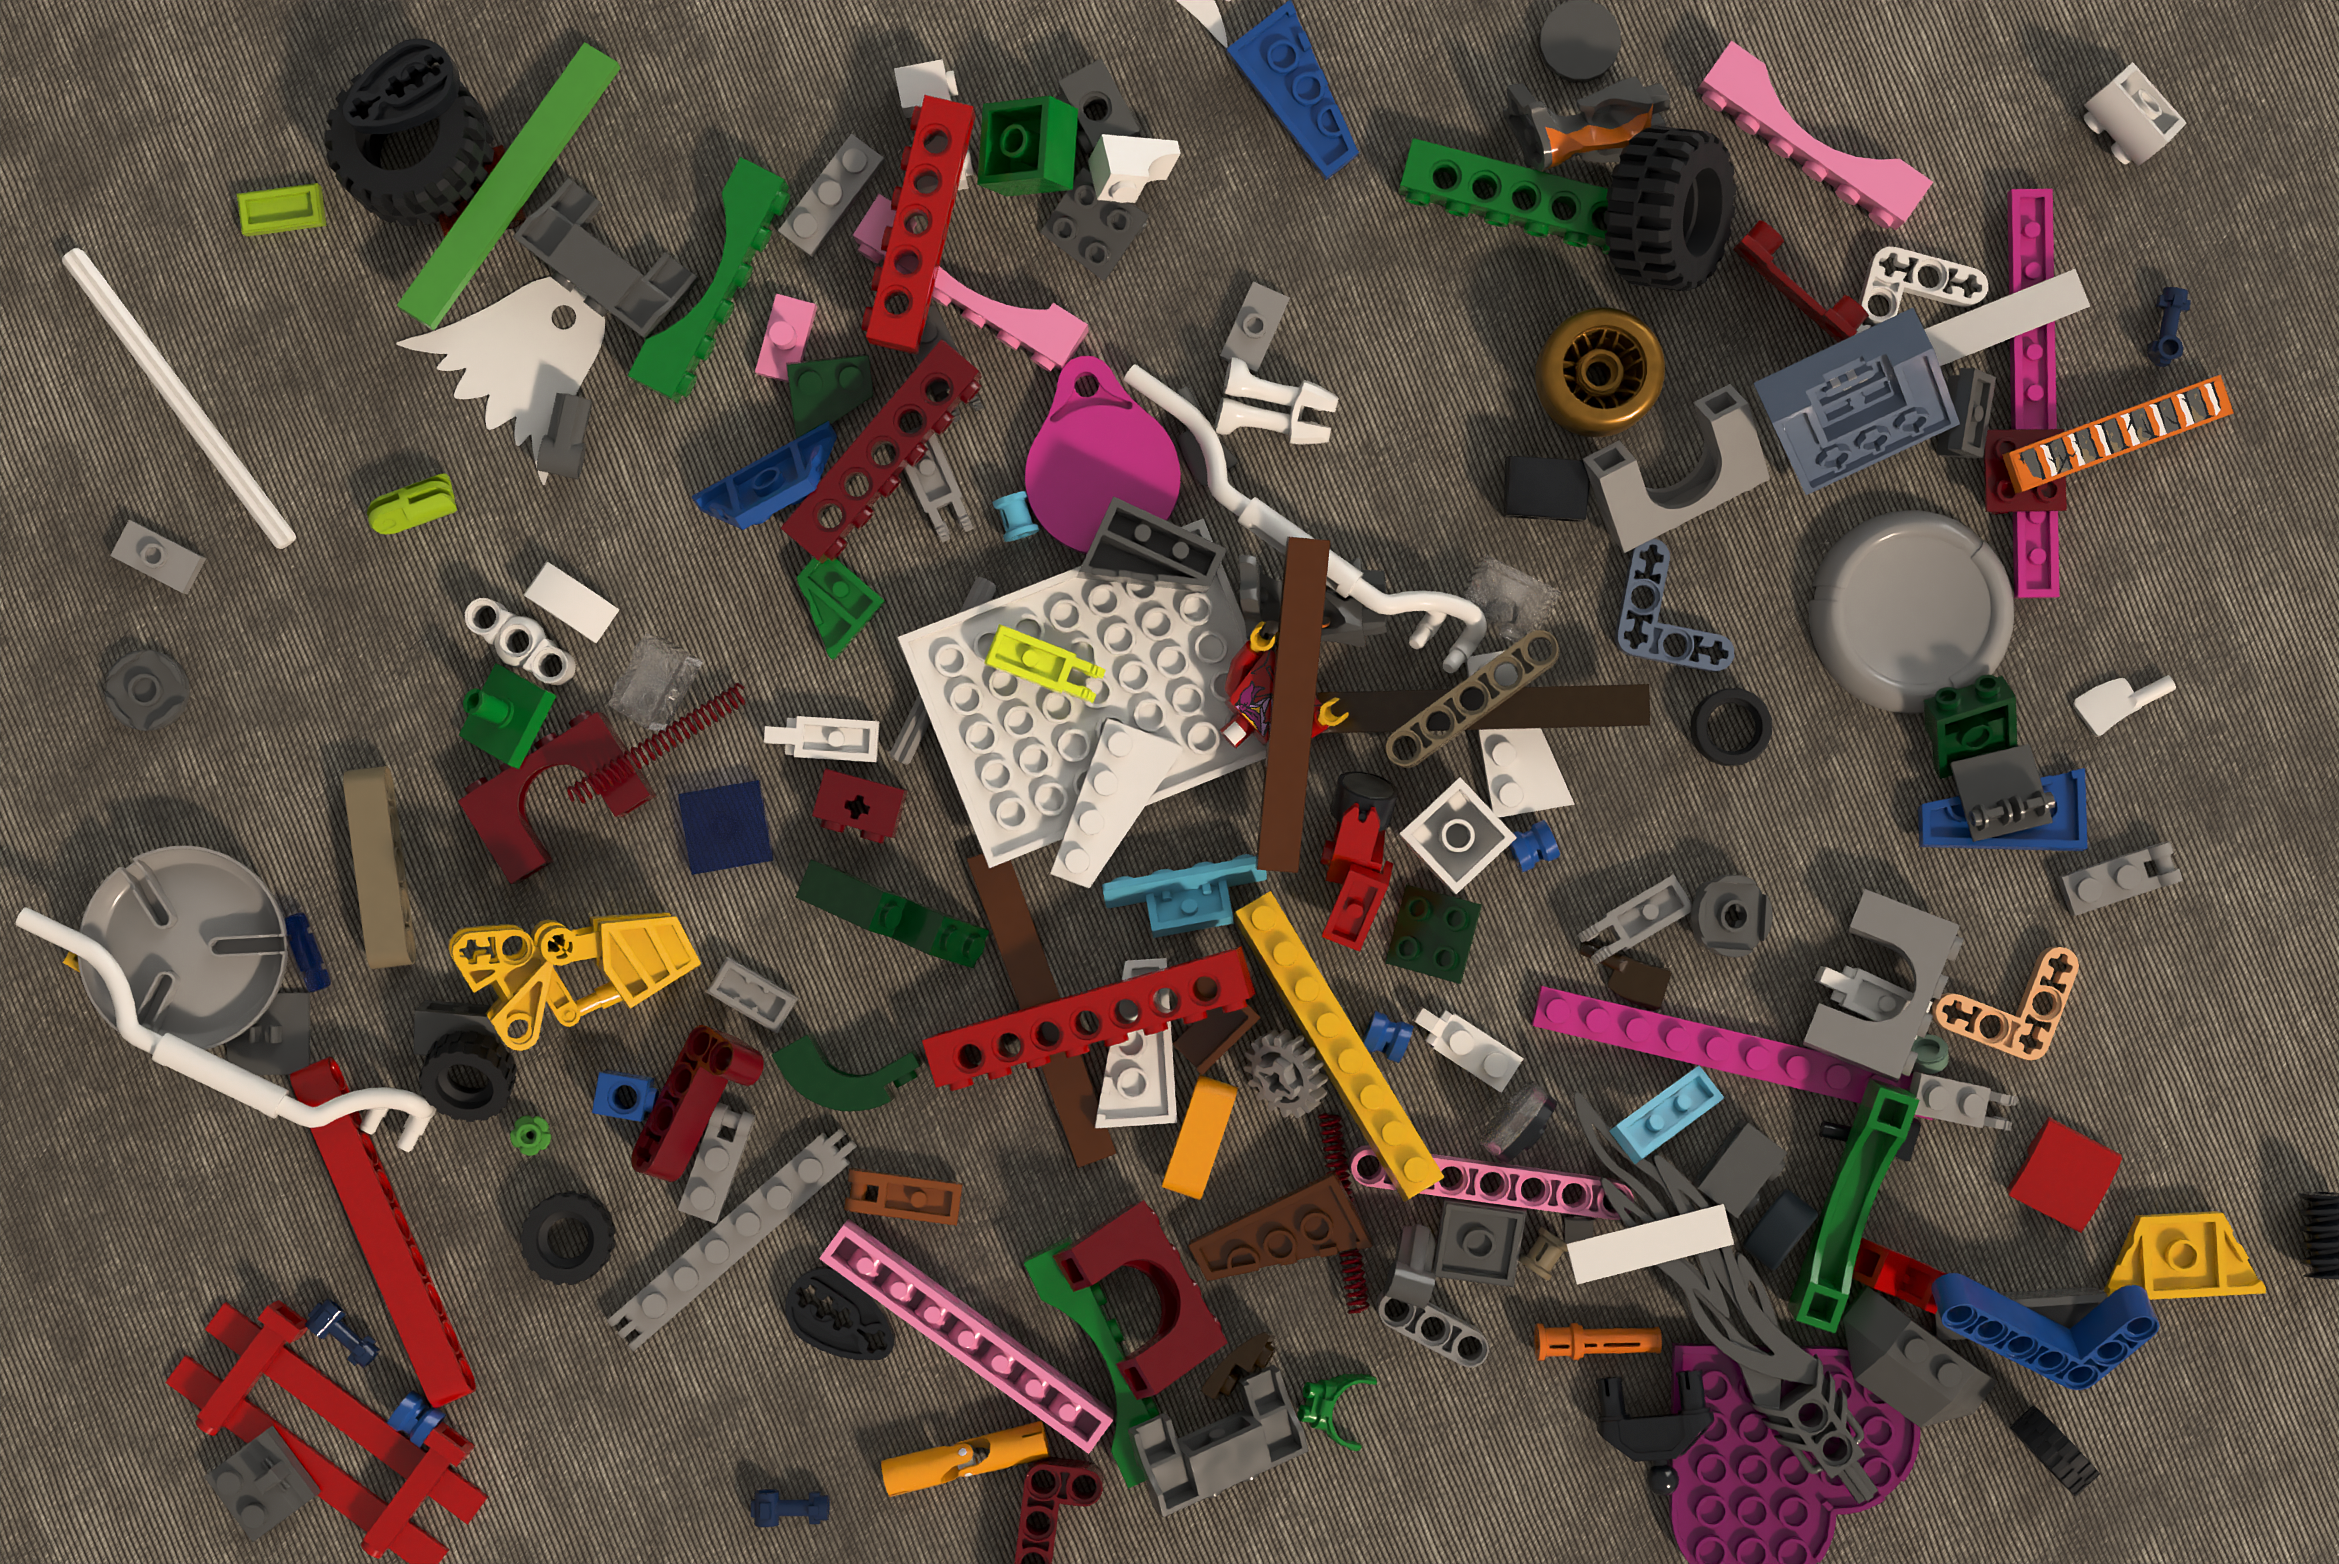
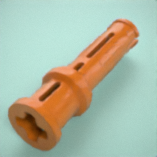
M1536 1323L1534 1328V1349L1537 1361H1544L1546 1357L1570 1356L1572 1360H1579L1584 1357V1354H1660L1662 1350V1335L1659 1326L1654 1328L1583 1329L1582 1325H1578V1323H1570L1569 1327H1544L1542 1323Z

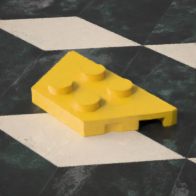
M2219 1211L2136 1215L2104 1292L2109 1297L2121 1287L2137 1285L2144 1288L2149 1299L2153 1300L2265 1294L2266 1287L2262 1280L2257 1278L2248 1262L2249 1257L2244 1248L2234 1238L2233 1229L2225 1215Z

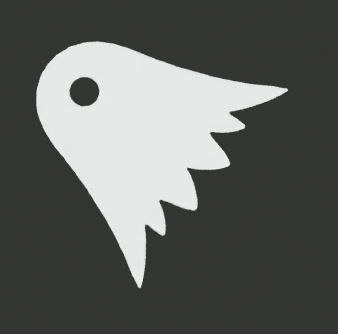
M545 277L521 287L493 305L456 323L423 335L405 339L396 344L415 351L447 354L437 366L438 370L454 371L466 368L456 387L454 397L464 400L479 398L489 394L485 414V423L488 430L499 427L513 417H517L514 431L515 443L517 446H520L529 435L532 436V448L537 468L540 444L543 436L548 434L556 393L576 396L601 348L605 334V317L600 316L583 302L587 295L577 287H574L569 292L551 277ZM562 305L571 307L576 314L574 325L568 329H559L552 322L553 311ZM538 471L540 480L545 485L548 473Z

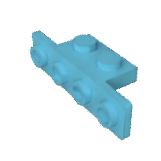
M1245 854L1233 858L1232 861L1221 863L1200 862L1191 868L1182 870L1161 869L1143 877H1118L1109 883L1102 884V890L1107 908L1147 902L1153 938L1234 924L1228 887L1264 881L1267 879L1266 870H1257L1255 868L1256 856Z

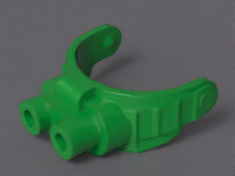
M1361 1373L1342 1374L1330 1380L1321 1379L1317 1383L1306 1382L1303 1387V1396L1306 1398L1305 1405H1300L1298 1408L1297 1418L1299 1421L1309 1422L1311 1428L1324 1431L1337 1444L1345 1446L1351 1451H1360L1362 1444L1356 1441L1341 1439L1336 1434L1332 1423L1333 1408L1338 1397L1350 1386L1360 1383L1377 1385L1378 1380L1373 1375Z

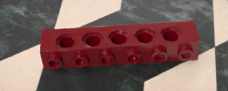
M941 339L822 478L816 490L805 498L780 529L822 564L827 558L834 561L848 545L844 538L854 527L860 530L875 513L871 507L882 495L884 498H888L899 486L902 480L898 475L908 464L914 467L928 451L925 443L934 433L940 436L955 419V416L951 413L962 401L968 404L982 387L978 383L982 378L980 371ZM936 382H943L950 388L947 398L940 402L931 401L927 396L929 387ZM911 413L920 415L923 423L917 432L909 434L901 430V421L906 415ZM886 444L895 447L896 455L891 463L880 465L875 462L874 454L878 447ZM855 476H864L869 481L867 492L862 496H851L848 493L849 481ZM830 507L839 508L842 512L841 522L834 528L823 527L821 523L822 513Z

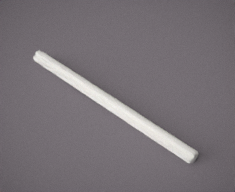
M74 248L62 257L63 264L276 548L283 549L292 544L296 539L295 533L85 252L79 248Z

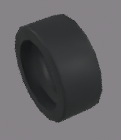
M1741 688L1722 689L1706 696L1696 706L1690 721L1691 738L1696 749L1708 761L1721 766L1743 765L1756 759L1767 748L1772 735V717L1766 704L1754 693ZM1725 703H1736L1744 706L1751 713L1755 721V733L1751 742L1745 748L1738 751H1725L1718 748L1708 735L1707 722L1711 713Z

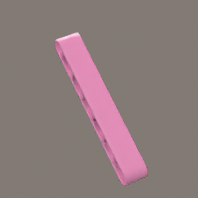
M1370 1145L1361 1146L1353 1151L1349 1159V1169L1356 1181L1369 1187L1396 1190L1380 1162L1377 1172L1371 1176L1361 1175L1357 1171L1358 1161L1366 1155L1376 1157ZM1431 1154L1441 1171L1449 1166L1457 1167L1460 1171L1459 1182L1452 1187H1445L1438 1181L1420 1192V1194L1595 1218L1621 1219L1615 1209H1606L1603 1205L1605 1193L1601 1187V1177ZM1488 1172H1496L1501 1177L1499 1188L1491 1193L1482 1191L1480 1188L1481 1178ZM1528 1178H1538L1541 1182L1540 1193L1533 1198L1523 1197L1521 1194L1522 1183ZM1606 1178L1634 1203V1196L1628 1187L1618 1180ZM1571 1183L1580 1184L1582 1188L1581 1198L1573 1204L1564 1203L1562 1199L1563 1189ZM1624 1207V1210L1629 1215L1631 1211Z

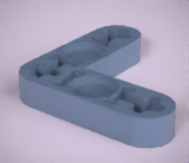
M1653 538L1634 548L1630 555L1615 631L1617 648L1628 656L1707 672H1718L1727 668L1734 659V647L1727 637L1658 622L1670 561V552L1667 546L1662 541ZM1649 546L1655 548L1654 554L1656 556H1660V562L1652 564L1649 576H1658L1657 583L1650 579L1634 578L1635 572L1640 575L1645 572L1646 560L1640 558V553L1648 551ZM1638 586H1645L1652 591L1653 602L1647 609L1637 608L1632 603V591ZM1627 612L1635 616H1650L1649 623L1644 620L1640 622L1638 632L1641 636H1645V641L1638 643L1635 649L1630 647V640L1624 639V633L1632 631L1635 619L1626 618ZM1669 634H1678L1685 641L1684 653L1679 657H1672L1664 650L1663 642ZM1693 637L1700 639L1696 647L1710 648L1714 645V642L1719 643L1718 648L1721 652H1725V657L1716 660L1714 665L1710 663V656L1698 653L1695 654L1696 662L1690 661L1689 658L1694 650Z

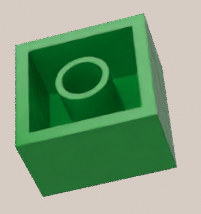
M1052 96L983 104L977 185L1006 197L1073 190L1078 108Z

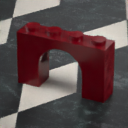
M590 710L579 714L569 721L568 724L571 729L560 736L553 732L534 744L536 751L525 757L519 769L503 763L499 766L502 773L489 781L486 776L482 777L464 789L467 795L459 799L458 802L510 884H520L554 862L527 818L526 797L533 781L545 770L558 765H571L589 776V773H595L597 768L603 770V764L610 765L611 759L617 761L618 755L624 757V751H628L604 713L596 712L592 714ZM629 755L627 756L635 769V774H632L627 765L620 759L623 768L628 774V778H625L620 769L613 763L617 774L621 778V783L617 782L611 771L607 769L609 777L614 782V787H611L606 778L599 772L602 781L607 787V791H603L597 780L592 777L615 817L623 818L657 796Z
M1145 1200L1123 1208L1053 1255L1073 1292L1094 1285L1120 1266L1138 1269L1155 1285L1161 1301L1159 1326L1150 1340L1116 1363L1136 1400L1158 1394L1228 1343L1222 1333V1326L1219 1320L1210 1313L1201 1297L1199 1286L1187 1274L1180 1262L1178 1250L1166 1238L1159 1226L1160 1222L1157 1214L1148 1207Z

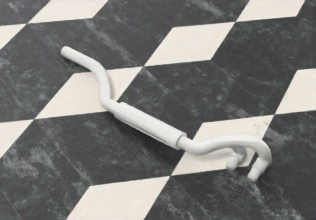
M1134 364L1124 377V381L1179 419L1193 433L1205 458L1209 490L1220 504L1239 516L1238 523L1283 555H1285L1287 536L1314 539L1258 498L1254 497L1250 500L1229 484L1225 456L1219 438L1210 422L1195 406L1138 365ZM1329 550L1326 585L1344 598L1350 595L1367 608L1379 614L1394 615L1403 612L1426 611L1416 630L1409 638V644L1412 648L1416 650L1423 648L1427 641L1432 639L1437 633L1447 614L1464 621L1466 628L1450 648L1448 656L1443 661V669L1446 672H1456L1462 663H1465L1472 653L1475 652L1484 638L1487 629L1485 616L1481 609L1471 601L1448 593L1424 590L1384 594L1362 579L1363 572Z
M25 907L18 915L16 926L80 956L98 971L111 995L116 1025L120 1034L133 1046L152 1054V1060L160 1065L182 1073L261 1111L273 1119L279 1115L298 1125L309 1128L325 1126L340 1117L367 1109L368 1111L360 1124V1130L372 1135L376 1131L381 1119L385 1118L389 1109L404 1111L410 1115L403 1126L405 1129L397 1142V1147L408 1153L413 1149L419 1136H422L430 1119L435 1115L436 1108L430 1106L426 1098L407 1090L389 1087L352 1091L335 1097L317 1107H311L289 1097V1090L170 1033H166L164 1036L155 1033L139 1024L135 1002L125 974L114 957L101 944L30 908Z

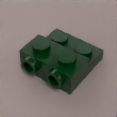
M1982 675L1975 680L1973 685L1960 689L1944 687L1936 692L1935 697L1924 700L1925 729L1932 739L1933 767L1940 779L1953 775L1950 766L1951 762L2018 747L2016 696L2003 676Z

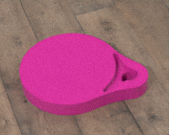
M1080 356L1070 360L1062 368L1058 377L1057 389L1049 414L1029 450L1025 468V484L1031 508L1047 533L1065 547L1087 555L1113 496L1168 521L1172 516L1179 497L1181 473L1176 449L1165 429L1127 394L1117 381L1112 370L1103 360L1093 356ZM1091 376L1097 380L1099 388L1093 396L1082 397L1076 392L1075 384L1080 377Z

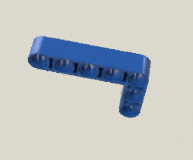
M1958 1273L1942 1275L1934 1281L1931 1288L1941 1321L1946 1328L2072 1390H2084L2095 1385L2151 1339L2160 1327L2146 1290L2137 1285L2119 1288L2070 1329Z

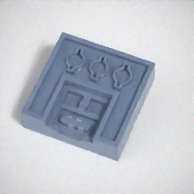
M1914 308L1906 310L1754 382L1755 388L1806 495L1960 424L1934 348Z

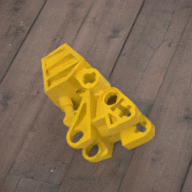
M669 912L591 916L590 926L569 930L556 920L547 919L540 921L534 926L531 937L522 928L513 924L464 927L458 929L448 941L449 954L473 993L489 984L492 985L499 998L485 1014L507 1047L519 1051L529 1049L538 1040L545 1003L548 1004L554 1016L562 1025L571 1027L578 1023L581 1016L600 1007L606 1009L622 1001L627 1008L631 1009L701 965L677 916H671ZM554 935L561 936L559 944L554 942L555 940L552 938ZM511 936H520L522 944L519 951L512 955L503 954L502 946L504 941ZM471 939L478 947L491 946L494 956L491 957V954L486 953L487 950L483 948L472 950V957L467 958L459 949L465 948L467 940ZM549 940L554 942V944L557 947L554 949H549ZM593 958L594 964L608 983L595 988L594 993L574 1001L553 965L562 966L573 961ZM519 1019L527 1021V1029L524 1034L519 1037L508 1036V1027L513 1021Z

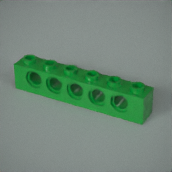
M1412 139L1397 193L1405 196L1406 202L1421 207H1427L1430 202L1445 206L1444 211L1454 216L1468 217V214L1472 213L1483 216L1484 222L1493 226L1507 227L1508 223L1524 227L1523 232L1531 236L1546 238L1548 234L1564 237L1563 243L1573 247L1586 248L1587 244L1602 247V252L1606 255L1610 252V248L1605 242L1607 230H1599L1592 223L1593 214H1605V211H1607V188L1427 141ZM1438 172L1450 174L1454 180V186L1449 189L1437 187L1433 181V175ZM1478 182L1489 184L1493 189V197L1490 199L1478 198L1474 194L1472 186ZM1519 192L1528 194L1532 199L1533 207L1527 210L1517 208L1512 201V195ZM1555 203H1565L1572 211V218L1568 220L1556 218L1552 212V205Z

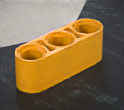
M1199 1074L1164 1175L1162 1188L1201 1200L1237 1095L1238 1087Z

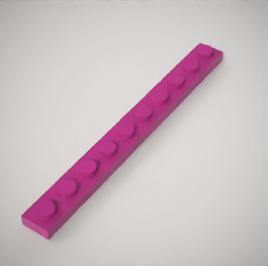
M2011 189L2007 192L2009 295L2054 277L2053 189ZM2055 321L2010 338L2011 430L2057 429ZM2058 511L2013 512L2014 599L2060 597Z
M1541 985L1531 1023L1532 1026L1857 1103H1861L1870 1078L1910 1091L1913 1073L1910 1076L1901 1074L1899 1081L1896 1083L1816 1050ZM1914 1115L1916 1117L1933 1120V1118Z

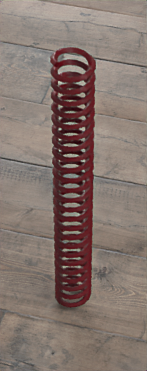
M735 683L734 688L728 687L727 692L722 691L720 696L715 695L713 700L707 701V705L701 704L700 709L694 708L693 713L687 712L686 718L680 717L679 722L673 721L672 726L666 725L665 730L660 729L658 734H652L651 739L645 738L644 743L639 742L638 748L632 746L631 752L624 751V757L618 755L617 761L611 759L610 765L603 764V770L597 768L595 773H589L588 778L582 777L581 782L575 781L574 787L568 785L567 792L571 802L575 800L571 792L572 790L578 796L581 803L586 804V800L582 796L578 785L584 790L587 797L593 800V796L588 790L585 781L592 787L595 794L600 796V791L592 777L597 780L603 791H607V787L602 781L599 772L606 778L611 787H614V782L609 777L607 769L611 771L616 781L621 783V778L617 774L613 763L620 769L622 775L628 778V774L623 768L620 759L627 765L630 772L635 774V769L629 762L627 755L632 758L637 768L642 770V765L636 758L634 750L641 756L645 765H649V761L644 755L641 746L648 752L650 758L656 761V756L651 751L648 742L653 745L657 754L663 757V752L657 745L655 738L661 742L666 752H670V748L664 741L662 733L668 738L672 747L676 748L677 744L671 737L669 729L675 734L677 740L683 744L684 740L677 731L676 725L680 727L685 737L690 740L691 736L684 727L683 721L688 724L692 733L697 735L698 732L691 723L689 716L695 720L699 729L704 731V726L698 719L696 712L702 716L706 725L711 727V722L705 715L703 707L709 712L713 721L718 723V718L711 709L710 703L716 708L721 718H725V714L718 705L717 699L723 704L727 713L731 714L732 710L725 701L724 695L729 699L733 708L738 710L739 706L732 697L731 691L736 695L740 704L745 706L746 702L739 693L737 686L742 690L745 687Z
M1327 1113L1318 1115L1319 1119H1333L1320 1123V1127H1335L1321 1131L1320 1134L1337 1135L1322 1139L1321 1142L1338 1143L1324 1147L1322 1150L1324 1152L1340 1151L1325 1155L1324 1159H1342L1327 1163L1325 1167H1343L1333 1171H1336L1337 1175H1345L1339 1177L1341 1183H1345L1343 1187L1349 1196L1353 1190L1347 1188L1352 1182L1345 1180L1350 1176L1348 1172H1345L1349 1166L1344 1164L1348 1160L1343 1155L1347 1150L1341 1147L1345 1144V1141L1340 1139L1344 1136V1133L1338 1131L1343 1125L1337 1123L1342 1117L1339 1115H1327ZM1349 1196L1351 1202H1353L1354 1198ZM1357 1248L1338 1255L1340 1257L1357 1256L1356 1258L1339 1263L1341 1265H1358L1341 1270L1342 1273H1359L1344 1277L1342 1279L1344 1282L1361 1281L1345 1285L1343 1287L1345 1290L1362 1289L1357 1292L1347 1293L1345 1297H1364L1346 1303L1347 1306L1365 1305L1361 1308L1348 1310V1314L1361 1313V1311L1368 1309L1370 1306L1368 1302H1365L1369 1298L1365 1294L1368 1289L1364 1286L1366 1279L1362 1277L1365 1271L1360 1269L1364 1265V1263L1359 1261L1363 1255L1357 1253L1360 1251Z

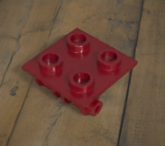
M2065 429L1987 431L1984 449L1985 512H1991L1992 515L2008 514V512L2067 511L2066 476L2015 494L2002 454L2065 432Z

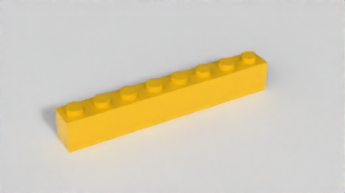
M1272 892L1266 893L1237 910L1233 920L1309 1046H1314L1316 1049L1315 1056L1318 1060L1324 1062L1323 1069L1404 1202L1445 1178Z

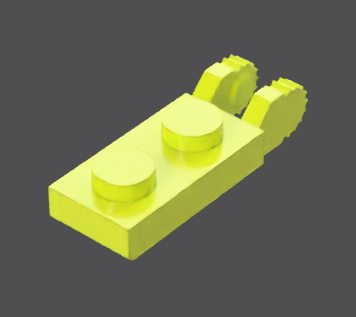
M1000 624L984 662L987 666L1059 694L1063 691L1068 695L1091 703L1094 702L1096 693L1087 687L1067 682L1070 670L1074 668L1086 676L1095 679H1103L1106 671L1100 666L1077 658V654Z

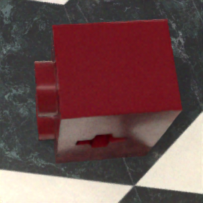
M825 769L812 817L822 819L820 827L844 833L846 826L861 829L860 838L883 844L885 836L890 838L896 837L908 791ZM860 796H863V804L870 806L868 814L861 813L859 818L856 819L854 818L855 811L849 809L850 801L856 802Z

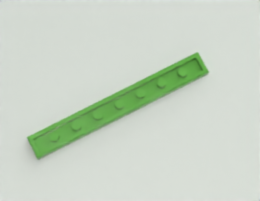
M583 43L400 299L397 307L402 312L434 331L621 69L617 61L589 44Z

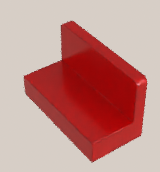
M1386 860L1380 873L1351 863L1321 937L1360 952L1389 886L1394 863Z

